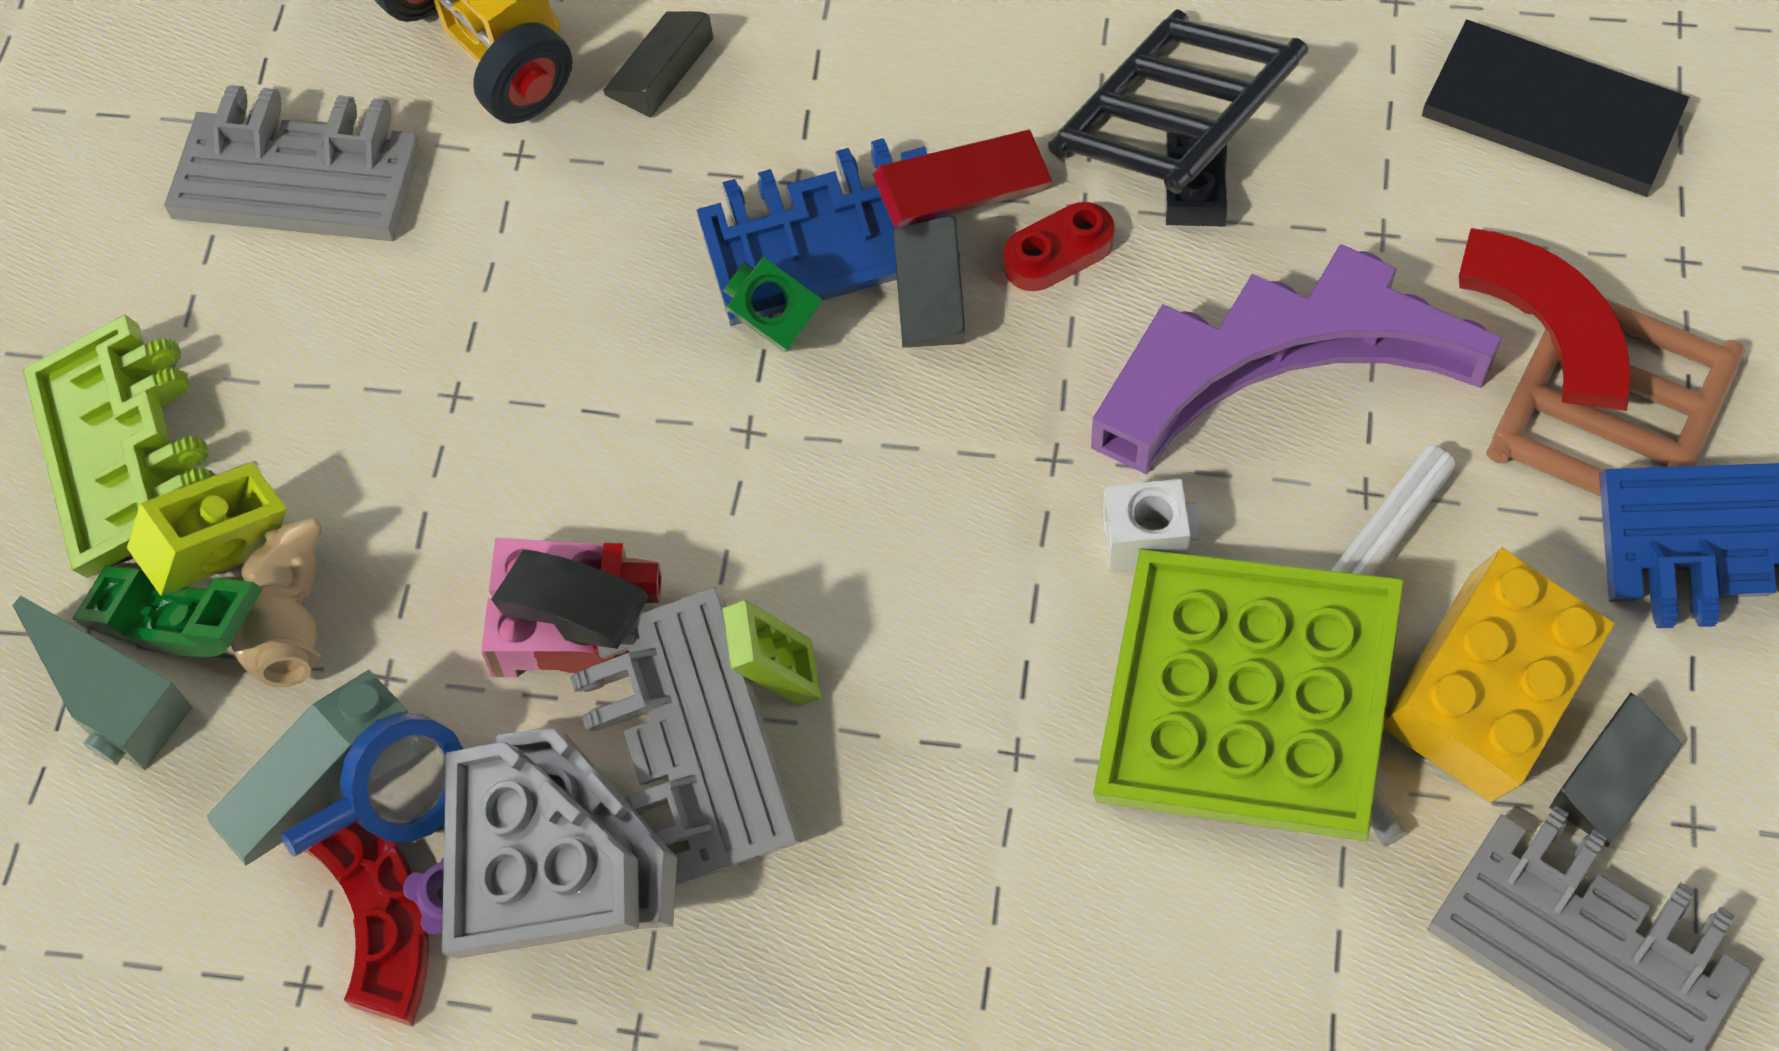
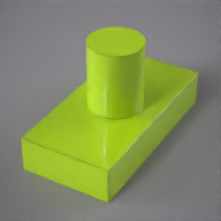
M746 599L722 608L731 670L750 679L751 683L755 682L797 706L821 699L812 639Z

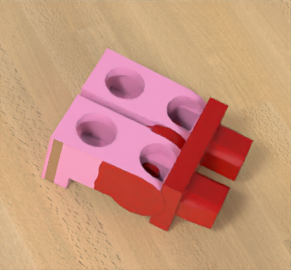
M495 538L489 584L491 597L494 596L523 549L564 557L603 570L642 588L648 596L645 603H659L662 573L659 562L626 558L623 543H603L602 547L589 543ZM488 598L481 652L492 677H518V670H559L576 673L629 653L628 650L602 659L596 645L566 641L554 624L503 616L491 600L492 598Z

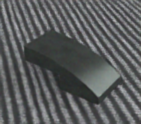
M523 549L491 600L503 616L554 624L566 641L618 649L647 601L648 596L642 588L603 570L564 557Z

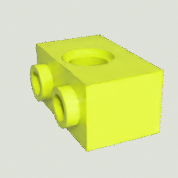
M251 462L140 503L127 549L160 596H163L245 563L257 548L265 544L264 532L281 527L287 507L256 465Z

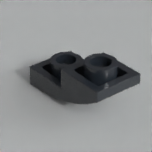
M1166 132V156L1180 160L1196 140ZM1227 144L1180 194L1171 192L1165 186L1166 225L1226 227L1227 191L1225 172Z

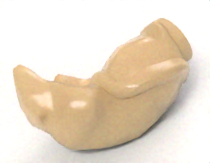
M303 519L283 524L278 529L265 531V544L257 548L242 567L244 581L254 582L262 588V591L232 640V650L245 670L269 686L289 687L305 681L310 676L311 669L319 666L322 662L321 654L315 650L318 633L315 618L301 605L304 600L310 598L316 568L315 549L321 534V522L318 519Z

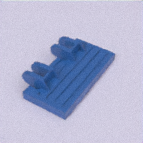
M881 138L871 141L870 155L874 168L878 169L881 165L893 163L885 139ZM926 147L902 152L900 161L926 155ZM849 148L835 152L846 195L842 193L836 171L787 184V194L792 210L785 211L772 170L768 169L758 172L759 180L757 183L761 198L765 200L769 216L749 221L744 206V195L736 179L722 183L734 226L728 227L721 202L696 209L724 307L728 305L732 297L725 293L723 289L742 263L745 261L754 268L763 256L822 300L897 280L893 230L895 228L878 187L875 186L863 190L858 175L856 159ZM763 284L754 289L751 303L758 315L766 317L783 312L785 299L783 293L776 286ZM726 311L730 326L742 323Z
M1779 463L1605 469L1599 473L1609 601H1631L1643 598L1642 571H1648L1650 602L1652 605L1651 612L1654 624H1656V628H1674L1678 616L1675 570H1689L1692 611L1695 623L1700 627H1715V624H1718L1717 621L1720 613L1718 598L1770 596L1777 593L1774 567H1779Z

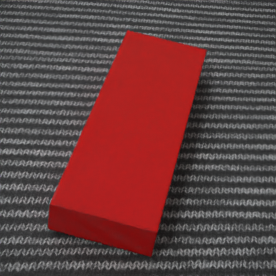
M1030 129L881 165L872 174L895 229L1043 191L1053 182Z

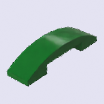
M104 566L72 619L80 625L104 635L151 650L180 656L213 657L227 651L261 593L262 588L254 582L214 578L208 589L186 586L160 596L148 577L140 569Z

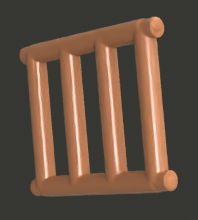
M1606 299L1624 333L1710 368L1698 393L1630 365L1629 392L1688 416L1677 442L1598 408L1562 403V393L1545 387L1557 362H1560L1556 349L1551 342V335L1545 329L1492 436V441L1486 451V455L1497 463H1506L1509 458H1512L1601 497L1599 473L1604 470L1522 435L1535 409L1665 464L1666 467L1695 466L1740 367V361L1745 352V347L1741 343L1727 340L1723 345H1719Z

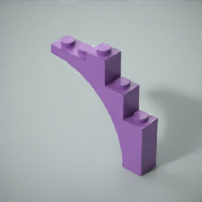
M1340 244L1309 298L1297 294L1290 286L1282 282L1268 281L1251 274L1219 329L1209 325L1202 317L1188 311L1180 312L1162 304L1093 417L1091 449L1147 474L1172 439L1206 409L1246 386L1288 371L1335 363H1386L1436 372L1481 388L1491 370L1502 337L1487 331L1484 326L1475 321L1459 319L1436 309L1416 295L1402 294L1391 289L1397 268L1384 263L1378 256L1370 252L1357 251Z

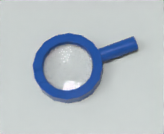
M399 712L375 721L358 735L344 758L340 778L342 798L281 833L282 841L289 853L296 857L354 822L389 842H412L433 834L445 824L446 753L464 749L452 730L423 714Z

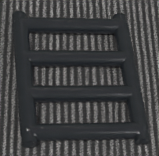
M1176 9L1150 33L1063 125L1057 135L1048 143V149L1058 158H1064L1068 152L1164 180L1165 186L1171 192L1180 194L1298 66L1302 58L1308 53V46L1299 38H1292L1287 44L1192 22L1189 21L1188 16L1183 11ZM1176 41L1267 65L1249 82L1160 59L1159 57ZM1140 78L1232 103L1216 120L1125 96L1124 94ZM1105 115L1193 139L1196 142L1179 160L1089 132Z

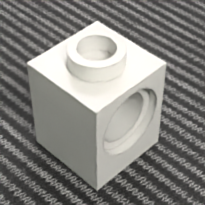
M1182 479L1104 486L1102 518L1110 572L1136 569L1139 549L1188 555L1190 541L1199 540L1200 525L1196 502H1185ZM1153 519L1163 523L1166 527L1161 530L1152 531L1141 527L1138 523L1143 520Z

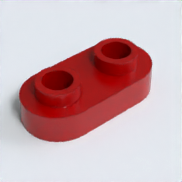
M1078 202L1014 233L1007 240L1003 251V268L1007 279L1014 286L1022 290L1040 291L1103 260L1113 247L1114 221L1112 216L1105 208L1098 204ZM1087 225L1093 228L1088 230H1082L1077 228L1076 226ZM1034 249L1039 250L1042 254L1029 256L1025 252Z

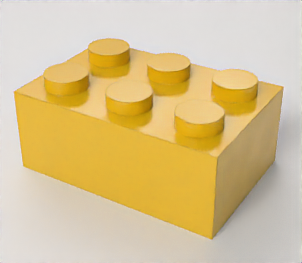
M1501 547L1470 573L1388 707L1384 730L1478 795L1492 802L1523 784L1615 623Z

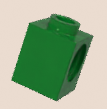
M764 256L754 268L744 261L723 289L725 293L732 297L725 310L782 352L789 349L823 301ZM770 284L776 286L783 293L785 306L783 312L778 317L764 318L755 312L752 307L751 297L756 287Z

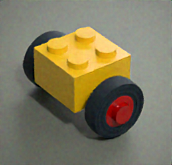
M375 0L387 14L405 22L418 21L438 12L443 29L479 63L473 79L474 94L479 103L494 118L501 122L516 124L539 115L557 99L570 77L573 64L572 53L566 42L557 34L561 30V25L551 10L548 0Z

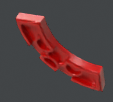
M1470 228L1459 272V288L1477 291L1501 299L1525 314H1533L1543 324L1551 335V342L1561 362L1563 372L1562 403L1627 411L1630 391V361L1626 340L1616 315L1598 289L1576 268L1540 246L1502 233Z
M354 822L304 851L333 874L342 886L354 914L355 959L344 1001L350 1007L413 1027L422 1001L429 955L428 933L421 926L422 914L415 901L406 898L403 892L405 880L413 871L403 852L395 842L386 841Z

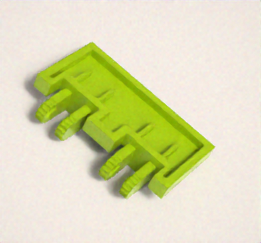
M125 314L23 369L71 568L86 578L102 571L104 566H111L131 555L127 545L140 503L215 476V473L207 468L201 469L199 467L198 469H193L195 465H201V462L206 461V458L209 457L207 444L203 438L200 439L198 436L183 437L180 440L177 439L175 443H171L162 407L175 401L177 397H182L190 389L189 380L184 370L180 371L179 368L167 369L179 363L178 360L181 359L179 345L176 344V340L172 341L171 338L164 339V337L162 339L156 338V340L149 341L150 343L145 345L139 324Z

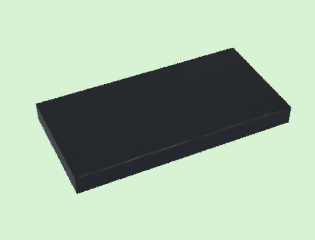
M1466 19L1425 102L1422 116L1647 197L1690 97Z

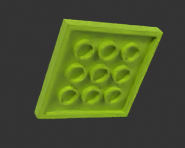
M1139 549L1093 790L1096 803L1368 842L1403 596V579Z

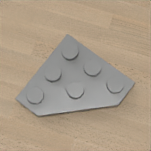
M554 728L496 734V743L504 741L519 748L638 859L639 929L673 927L677 857L571 738Z
M504 741L446 753L442 954L455 958H464L639 929L638 859L519 748Z

